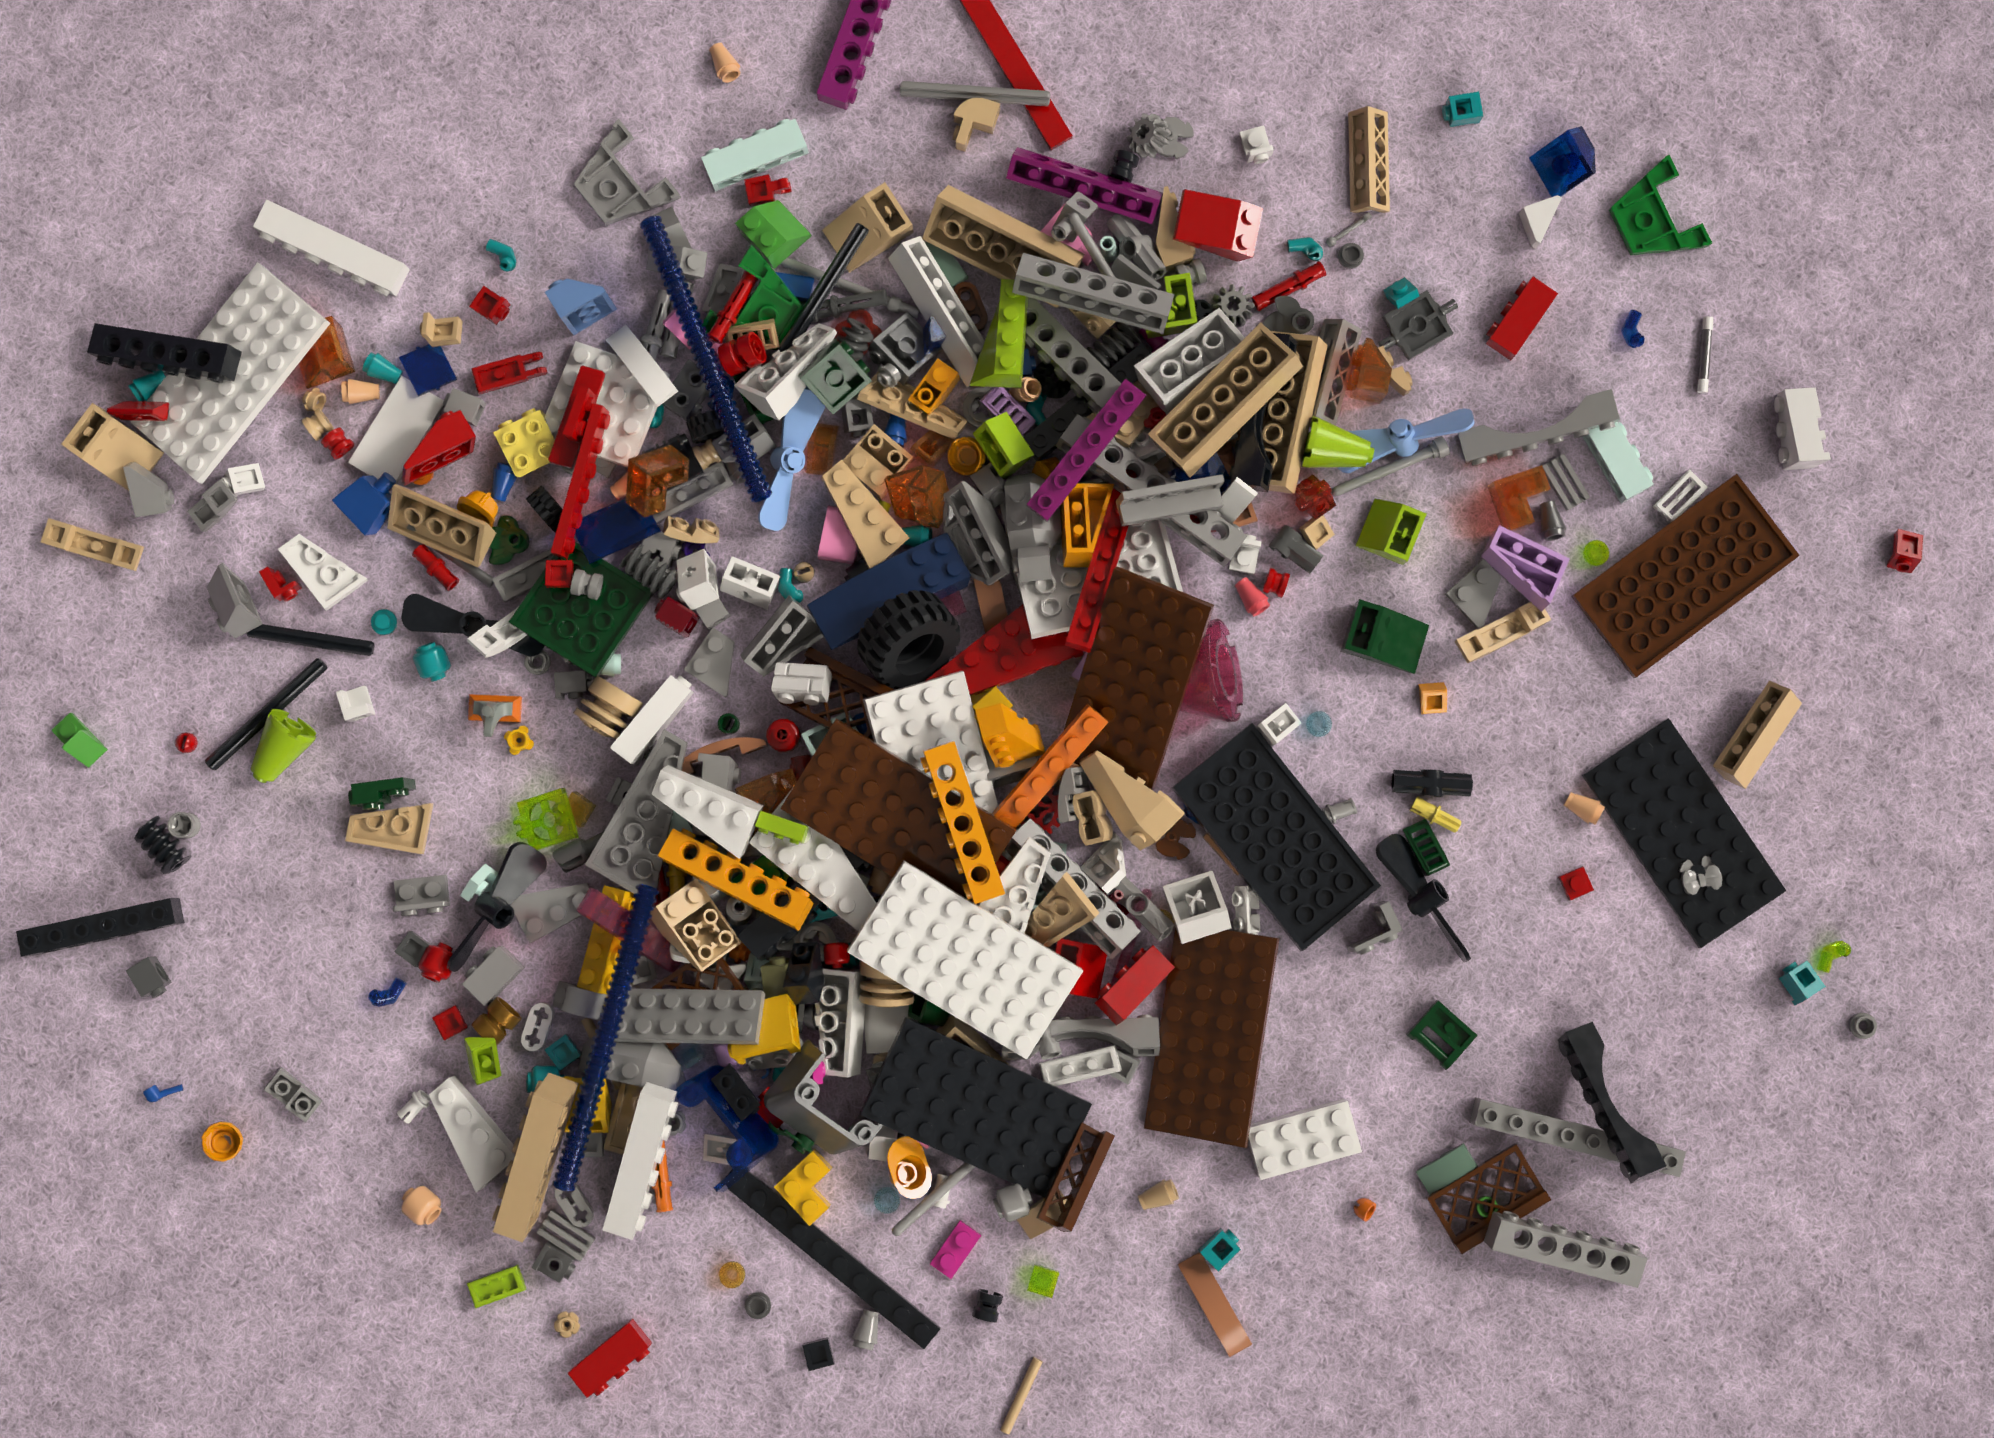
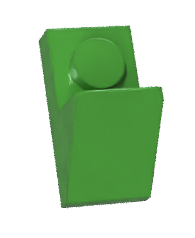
M69 713L51 730L64 743L62 746L63 750L88 768L108 750L73 713Z

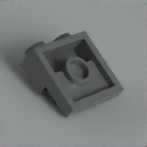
M906 312L871 342L868 350L870 351V358L874 363H881L883 366L887 363L894 365L901 376L898 382L904 386L941 352L942 347Z

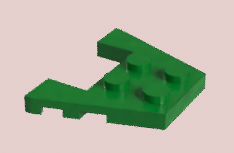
M1670 155L1663 158L1609 209L1630 256L1706 248L1712 244L1703 223L1678 233L1656 187L1679 176Z
M750 244L738 266L759 278L760 281L737 316L735 326L774 319L780 345L804 306L757 249ZM710 309L698 327V331L705 334L709 333L718 318L717 313ZM768 329L763 330L764 339L770 340ZM737 333L732 334L733 339L737 340Z

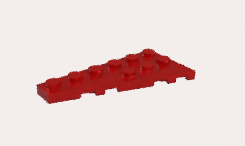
M1022 604L927 680L964 671L970 696L978 695L987 689L1005 685L1034 674L1038 670L1061 664L1062 661L1070 658L1080 657L1084 653L1081 650L1065 646L1068 636L1067 632L1032 639L1024 605Z

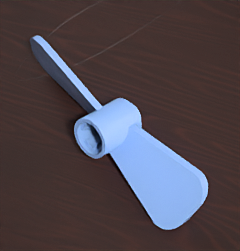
M804 389L797 403L783 416L781 446L774 449L770 457L771 464L777 471L759 510L758 521L762 527L773 531L781 530L787 522L793 473L803 469L805 465L803 451L825 409V405L810 390Z
M1463 408L1414 427L1406 419H1397L1388 428L1348 432L1371 442L1370 447L1374 448L1372 462L1392 452L1401 457L1411 456L1418 450L1419 439L1464 432L1469 430L1475 421L1473 412L1470 409ZM1362 467L1337 468L1344 473H1352Z

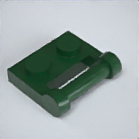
M1439 1000L1434 1002L1406 1034L1411 1040L1415 1039L1438 1059L1440 1066L1445 1070L1458 1059L1478 1036ZM1426 1026L1452 1048L1449 1054H1446L1422 1032Z

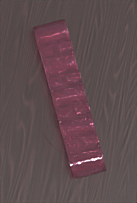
M589 888L576 909L578 913L663 969L673 973L679 968L682 962L674 961L671 958V943L660 931L600 891Z

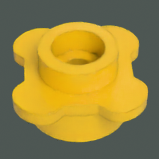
M522 725L517 730L507 731L504 735V739L510 747L509 751L513 755H518L520 751L525 749L531 750L534 746V741L530 739L528 735L529 729L526 726ZM518 738H521L520 743L517 742Z

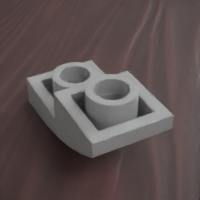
M282 1067L264 1088L266 1092L285 1104L287 1110L304 1122L310 1118L323 1101Z

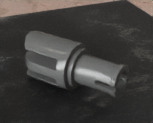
M604 831L587 840L578 838L556 849L553 852V858L565 873L584 865Z

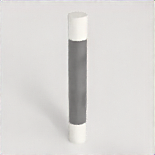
M1709 316L1703 317L1697 387V393L1700 394L1708 393L1713 317Z

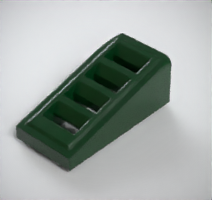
M1427 819L1402 829L1424 876H1429L1450 866ZM1423 828L1425 829L1426 833L1416 838H1413L1411 835ZM1426 838L1430 839V843L1418 848L1416 843ZM1434 847L1435 852L1423 857L1422 852ZM1436 857L1439 858L1440 861L1431 866H1428L1426 863Z

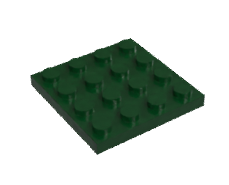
M575 542V548L571 554L569 553L568 560L574 562L573 575L576 569L585 570L590 575L594 573L602 574L603 585L599 598L594 600L584 594L580 596L573 595L570 592L571 588H547L545 586V568L509 623L596 678L601 674L654 593L649 591L650 588L642 586L640 582ZM554 555L551 560H567V559L559 558V557H557V556Z

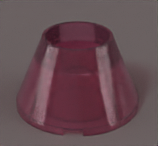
M1212 619L1208 623L1180 711L1231 723L1238 721L1241 713H1237L1238 706L1243 705V683L1235 645H1229L1226 635H1230V632L1220 619Z

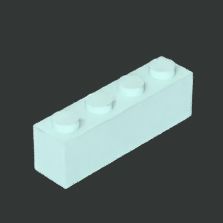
M784 119L779 121L776 127L768 130H757L751 137L744 140L742 138L735 139L725 148L711 149L701 159L714 190L718 191L808 154L809 151L796 119Z
M1616 422V427L1600 431L1599 427L1590 429V434L1583 436L1618 500L1620 503H1623L1649 489L1654 484L1652 482V473L1646 466L1643 467L1639 460L1640 453L1635 445L1629 443L1624 425L1621 422Z

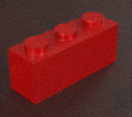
M1534 276L1528 282L1524 280L1515 291L1518 297L1514 303L1509 301L1500 314L1504 316L1499 324L1494 322L1486 333L1490 338L1485 344L1510 361L1516 356L1558 295L1556 291Z
M1154 945L1147 950L1142 947L1132 957L1135 962L1129 968L1127 965H1124L1114 975L1117 980L1112 985L1108 982L1098 992L1101 997L1095 1004L1116 1026L1124 1021L1175 968Z
M631 1319L575 1365L567 1374L586 1398L593 1393L597 1397L609 1387L606 1383L614 1376L618 1380L629 1370L627 1366L634 1359L638 1363L650 1353L648 1348L652 1342L635 1320Z

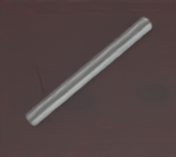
M902 81L900 84V95L906 97L964 101L971 98H984L997 103L1048 106L1050 103V92L1042 90Z

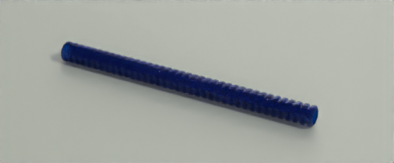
M660 216L647 217L640 223V228L644 229L642 233L647 237V244H650L648 248L650 251H653L651 255L655 258V265L659 266L657 270L659 273H662L660 277L664 280V287L668 288L666 292L668 295H671L669 300L673 302V309L677 310L675 315L679 317L678 322L682 324L681 329L683 332H686L684 337L688 339V346L692 347L690 352L694 354V361H697L696 367L700 369L699 374L703 376L702 381L707 384L705 389L709 391V398H712L711 404L715 405L714 411L718 413L717 419L721 420L720 426L724 428L723 433L728 436L726 441L730 442L729 448L733 450L732 456L736 457L735 463L739 465L738 471L742 472L741 478L745 480L744 485L749 488L747 493L751 494V502L763 501L769 498L773 492L771 489H768L769 483L765 482L767 477L762 474L763 468L759 467L761 464L760 460H756L758 455L756 452H753L755 448L753 445H750L752 440L750 437H747L748 431L744 430L746 425L744 422H741L743 418L741 415H738L740 412L739 408H735L737 403L735 400H732L733 394L729 393L731 388L729 385H726L727 379L723 378L725 374L724 371L720 370L721 364L717 363L718 357L714 356L716 351L714 348H711L712 342L708 341L710 336L705 333L707 329L705 326H702L703 320L699 319L701 314L696 311L698 309L697 305L693 304L695 299L691 297V290L687 289L689 287L688 283L684 282L686 277L682 275L683 270L679 267L680 262L676 260V253H673L674 248L670 245L671 240L667 238V231H664L665 225L661 223L662 218Z
M636 885L638 891L633 895L635 897V901L631 902L633 909L629 910L631 914L630 917H627L629 923L624 927L626 933L622 934L624 941L620 942L622 948L618 949L617 952L620 955L615 959L617 961V965L613 966L615 972L611 973L613 980L609 981L608 985L611 987L606 991L608 994L604 998L606 1004L602 1005L604 1011L599 1016L602 1019L597 1023L599 1026L595 1030L597 1036L593 1037L595 1043L590 1048L593 1051L588 1055L590 1058L586 1062L588 1068L584 1069L586 1075L582 1077L581 1081L583 1084L579 1087L581 1092L577 1094L579 1100L575 1101L577 1107L573 1109L572 1113L574 1116H571L570 1119L572 1124L568 1126L570 1132L566 1133L568 1139L564 1141L563 1145L565 1148H562L561 1151L563 1156L559 1158L561 1164L557 1165L559 1171L555 1172L554 1177L556 1180H553L552 1183L555 1188L562 1191L571 1192L576 1188L574 1185L578 1181L576 1175L580 1174L579 1167L583 1163L581 1159L585 1156L583 1151L587 1149L585 1143L589 1142V1137L587 1136L591 1134L592 1130L590 1127L594 1124L592 1119L596 1117L594 1111L598 1110L596 1104L601 1100L599 1097L603 1092L601 1087L605 1085L603 1079L607 1078L605 1072L609 1070L610 1066H608V1063L612 1061L610 1057L614 1053L612 1047L616 1046L614 1040L618 1039L619 1034H617V1031L621 1029L619 1023L623 1022L621 1015L625 1014L623 1008L627 1007L626 999L630 997L628 991L632 990L630 983L634 982L632 976L636 975L635 967L639 965L637 959L641 958V954H639L643 950L641 944L645 943L644 935L648 933L646 927L650 926L648 920L652 918L650 913L655 908L652 905L657 901L655 895L659 894V890L652 886Z

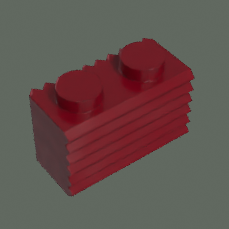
M669 596L665 600L661 599L654 610L656 620L684 638L689 637L700 619L695 612Z

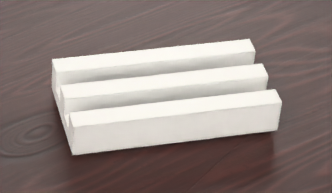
M1689 469L1652 507L1658 510L1659 514L1670 523L1679 517L1708 487ZM1690 478L1692 481L1664 508L1662 504ZM1697 485L1699 489L1671 515L1669 511Z

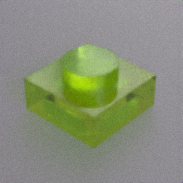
M1034 1264L1027 1291L1052 1298L1060 1272Z

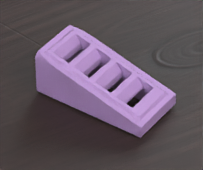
M992 387L980 400L994 417L1006 411L1010 415L1015 410L1016 413L1011 419L1022 436L1036 422L1003 387ZM1001 394L1003 397L993 406L991 403ZM1008 402L1009 405L1000 413L999 410Z

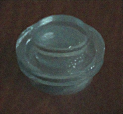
M1316 711L1308 716L1306 728L1311 735L1323 737L1330 732L1332 720L1327 713Z
M883 1187L875 1194L874 1204L880 1212L885 1214L892 1213L900 1205V1195L892 1187Z

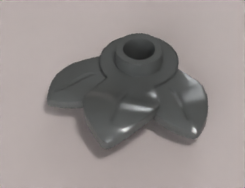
M1289 296L1275 297L1277 311L1268 315L1263 321V325L1270 331L1305 334L1313 328L1314 316L1308 309L1301 308L1296 299ZM1300 316L1306 318V322L1302 326L1296 322Z

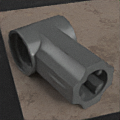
M1283 525L1269 544V547L1273 551L1276 549L1282 554L1281 557L1290 559L1310 574L1324 555L1303 541L1302 536L1294 529Z

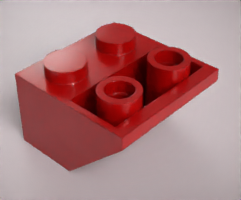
M1064 938L1057 941L1055 952L1083 969V973L1069 994L1098 999L1107 954L1098 945Z

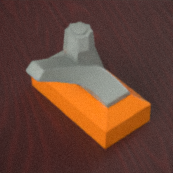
M469 694L468 720L483 721L484 737H492L498 722L521 723V696Z

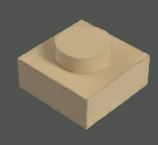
M1317 513L1299 528L1306 542L1315 550L1335 535L1324 515Z

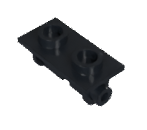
M731 1063L711 1079L741 1122L750 1114L754 1115L760 1110V1102Z

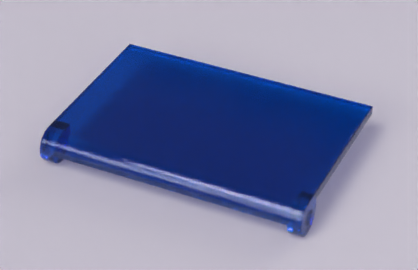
M639 491L582 517L581 526L576 529L575 536L589 564L661 531Z

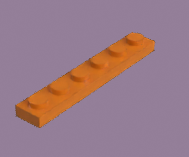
M1087 704L992 814L1016 829L1064 774L1065 770L1073 764L1108 724L1107 719Z

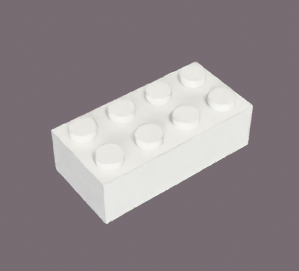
M1218 308L1135 364L1134 367L1138 381L1167 415L1245 337L1223 311Z
M1344 1098L1253 1123L1250 1126L1248 1144L1257 1177L1260 1180L1362 1152L1348 1101Z

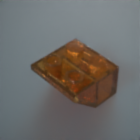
M332 315L325 318L331 324L299 362L307 389L355 372L343 328Z
M1366 338L1362 345L1358 344L1357 350H1354L1351 365L1356 367L1352 375L1349 376L1347 390L1351 391L1350 398L1380 404L1388 393L1392 368L1373 340Z
M920 465L886 476L884 481L895 516L918 522L924 526H931L937 529L943 523L945 504L943 494L949 491L944 471Z

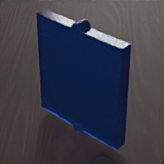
M430 344L424 347L417 346L416 350L399 357L418 397L435 389L439 391L440 387L457 380L441 346L432 347Z

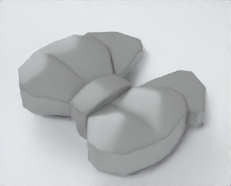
M1166 117L1164 120L1167 122V129L1171 133L1166 138L1169 144L1162 147L1163 153H1157L1164 157L1175 156V159L1182 158L1188 153V148L1177 142L1178 137L1192 138L1194 136L1193 128L1189 122L1185 124L1176 117Z
M1702 857L1701 866L1705 868L1706 874L1705 876L1704 874H1698L1699 880H1696V873L1690 870L1693 866L1691 860L1681 863L1678 871L1682 873L1680 880L1682 881L1685 893L1694 895L1700 887L1712 886L1713 889L1718 890L1722 886L1721 872L1711 862V857Z

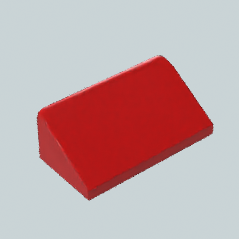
M123 401L107 408V412L120 420L165 421L168 417L169 403Z

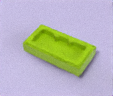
M518 1264L467 1283L475 1309L527 1289Z

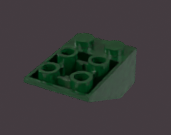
M1359 599L1354 604L1340 652L1415 674L1429 625L1389 608Z

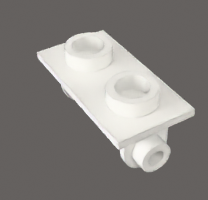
M1234 886L1235 892L1232 894V903L1235 907L1236 918L1233 920V930L1258 935V932H1261L1260 914H1251V909H1259V898L1249 886Z

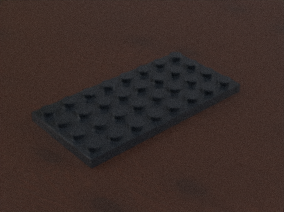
M1669 718L1582 775L1597 799L1605 806L1604 809L1698 948L1704 947L1786 892L1776 874ZM1702 857H1711V862L1721 872L1722 886L1718 890L1713 889L1712 886L1700 887L1694 895L1685 893L1682 881L1680 880L1682 873L1678 871L1681 863L1691 860L1693 866L1690 870L1696 873V880H1699L1698 874H1704V876L1706 874L1705 868L1701 866Z
M1253 723L1245 727L1171 787L1300 951H1304L1381 886Z
M905 1017L859 1113L870 1120L1010 1183L1019 1184L1024 1189L1028 1188L1030 1192L1045 1198L1067 1149L1081 1123L1084 1122L1092 1104L1087 1100Z

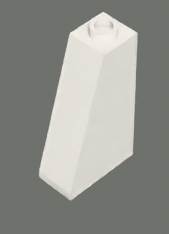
M670 675L610 748L630 764L638 766L644 759L643 757L657 742L663 730L669 726L694 693L689 689L692 684L680 675L677 679Z

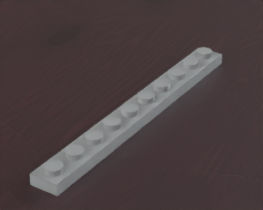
M721 461L704 469L703 474L659 496L656 494L574 536L575 542L598 556L648 530L649 527L652 528L666 520L667 516L673 517L734 484ZM551 549L492 579L505 603L531 590L546 568V560H551L554 556L551 553Z

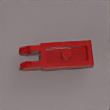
M534 352L523 356L519 354L471 368L478 393L484 394L548 374L546 367H537L527 371L525 368V364L538 362L543 359L542 352Z

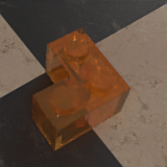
M672 445L628 459L626 503L643 517L664 511L667 488L688 481L689 459Z
M1542 465L1493 481L1487 486L1501 526L1513 532L1529 527L1535 522L1528 500L1544 495L1551 490Z

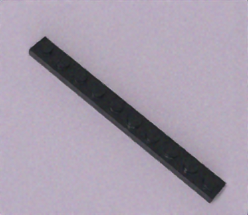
M743 1165L734 1166L721 1182L729 1191L921 1348L925 1349L939 1332L940 1326L814 1223L809 1226L787 1201Z

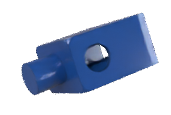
M386 472L379 479L373 475L362 476L334 497L332 501L364 535H375L389 516L392 495L389 490L396 484V480Z

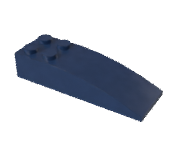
M946 532L855 576L807 604V607L829 648L833 650L859 638L860 629L864 628L866 619L873 615L872 612L877 607L883 606V602L886 600H892L896 598V595L900 593L907 594L908 591L912 590L927 591L943 599L968 587L971 574Z

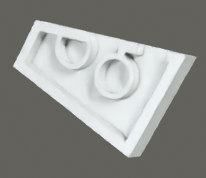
M300 534L278 548L279 552L326 611L368 581L366 577L360 573L358 574Z

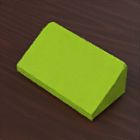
M464 1038L469 1069L475 1083L480 1085L502 1076L495 1038Z

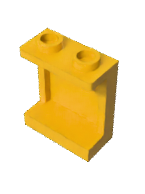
M788 994L765 999L759 1044H728V1053L731 1058L742 1065L746 1064L745 1058L787 1049L791 1054L801 1052L796 1005Z

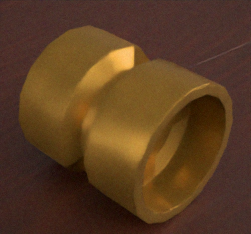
M496 997L487 1006L488 1014L483 1013L479 1015L472 1023V1027L481 1037L495 1038L496 1046L507 1035L505 1029L512 1030L522 1020L519 1013L500 997Z

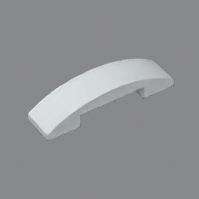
M624 325L606 339L607 343L657 407L678 392L627 325Z
M518 608L493 626L485 625L467 638V642L485 658L496 655L516 644L527 636V634L509 623Z

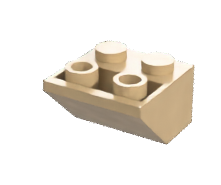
M874 424L844 458L843 462L869 491L882 500L899 481L914 457Z

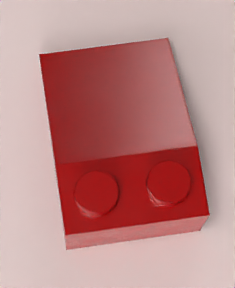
M1184 189L1182 190L1173 240L1233 261L1253 258L1263 208L1242 200Z
M461 410L454 413L453 411H448L442 414L405 462L402 475L404 486L474 452L476 435Z

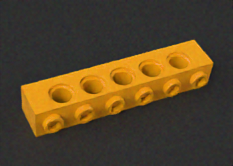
M951 741L924 750V757H921L920 760L924 772H930L933 782L928 784L933 799L939 798L941 807L937 811L941 823L947 822L950 833L945 835L950 849L955 848L959 858L954 859L958 874L964 873L967 883L962 886L967 900L972 898L974 904L1004 895L1005 891L955 742ZM941 765H949L951 767L952 775L946 780L938 778L937 770ZM951 790H956L960 793V801L955 805H949L945 799L946 794ZM958 816H966L968 818L969 825L966 829L957 830L954 827V821ZM968 841H973L977 844L976 853L970 856L965 855L962 850L963 845ZM978 866L983 867L986 871L985 877L979 881L973 880L971 877L972 870Z
M674 828L672 829L658 854L662 861L797 931L800 930L814 904L808 898L810 895L808 892L798 887L795 890L786 887L787 882L775 875L772 878L763 875L764 870L752 863L747 867L740 863L741 858H737L730 852H727L726 855L718 852L719 847L707 840L704 843L695 840L696 835L682 828L681 832ZM690 849H697L695 858L686 859V854ZM714 860H719V868L716 871H709V864ZM743 872V878L740 882H731V877L734 873ZM766 884L764 893L760 895L754 894L756 885ZM780 896H789V901L785 906H777V899Z

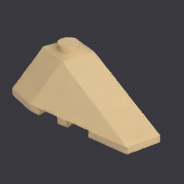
M1095 751L1079 762L1121 832L1140 851L1156 843L1183 817L1184 812L1168 795L1160 790L1156 793L1144 785L1146 781L1140 777L1135 780L1124 772V767L1101 752Z

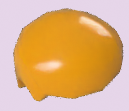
M961 437L951 443L947 452V459L953 471L967 476L974 474L982 468L985 462V452L975 438Z
M220 1121L211 1124L201 1137L204 1153L214 1161L225 1162L233 1159L242 1149V1133L231 1122ZM224 1135L230 1137L231 1145L228 1143Z

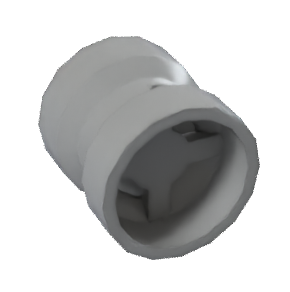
M1200 258L1191 260L1190 265L1180 264L1174 266L1175 275L1190 272L1192 285L1194 283L1200 285L1207 282L1206 272Z
M576 569L571 582V594L577 596L584 594L590 599L597 600L603 585V575L597 573L590 575L585 570Z
M177 812L169 818L167 828L174 837L192 838L199 833L201 823L199 818L192 813Z

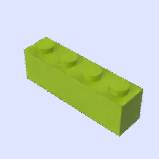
M1001 279L1000 299L970 386L1022 388L1028 297L1012 293L1015 279Z

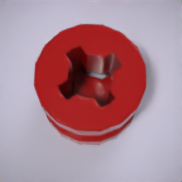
M341 427L333 429L321 440L323 447L331 451V456L335 460L343 457L354 447V442L344 436L345 432Z
M1270 567L1262 592H1272L1277 597L1282 598L1290 574L1286 572L1283 574L1278 573L1276 569Z

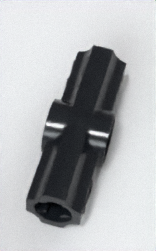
M1422 769L1421 771L1393 770L1391 787L1392 792L1415 793L1420 794V796L1443 797V795L1470 797L1473 790L1472 774L1444 773L1442 770Z

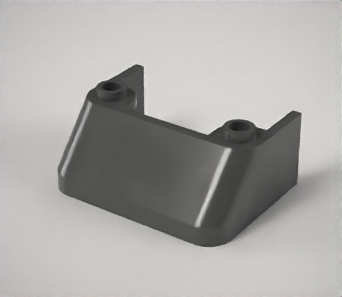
M807 1039L801 1047V1052L795 1054L764 1096L765 1107L773 1115L800 1134L808 1137L829 1154H840L868 1144L883 1127L882 1124L859 1114L848 1130H845L812 1106L819 1096L820 1088L817 1082L810 1076L826 1055Z

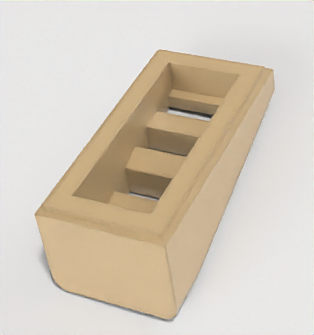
M774 319L732 326L725 336L726 342L733 340L732 334L737 333L738 337L743 335L742 332L758 331V336L765 350L779 347ZM768 329L770 340L764 339L763 330Z

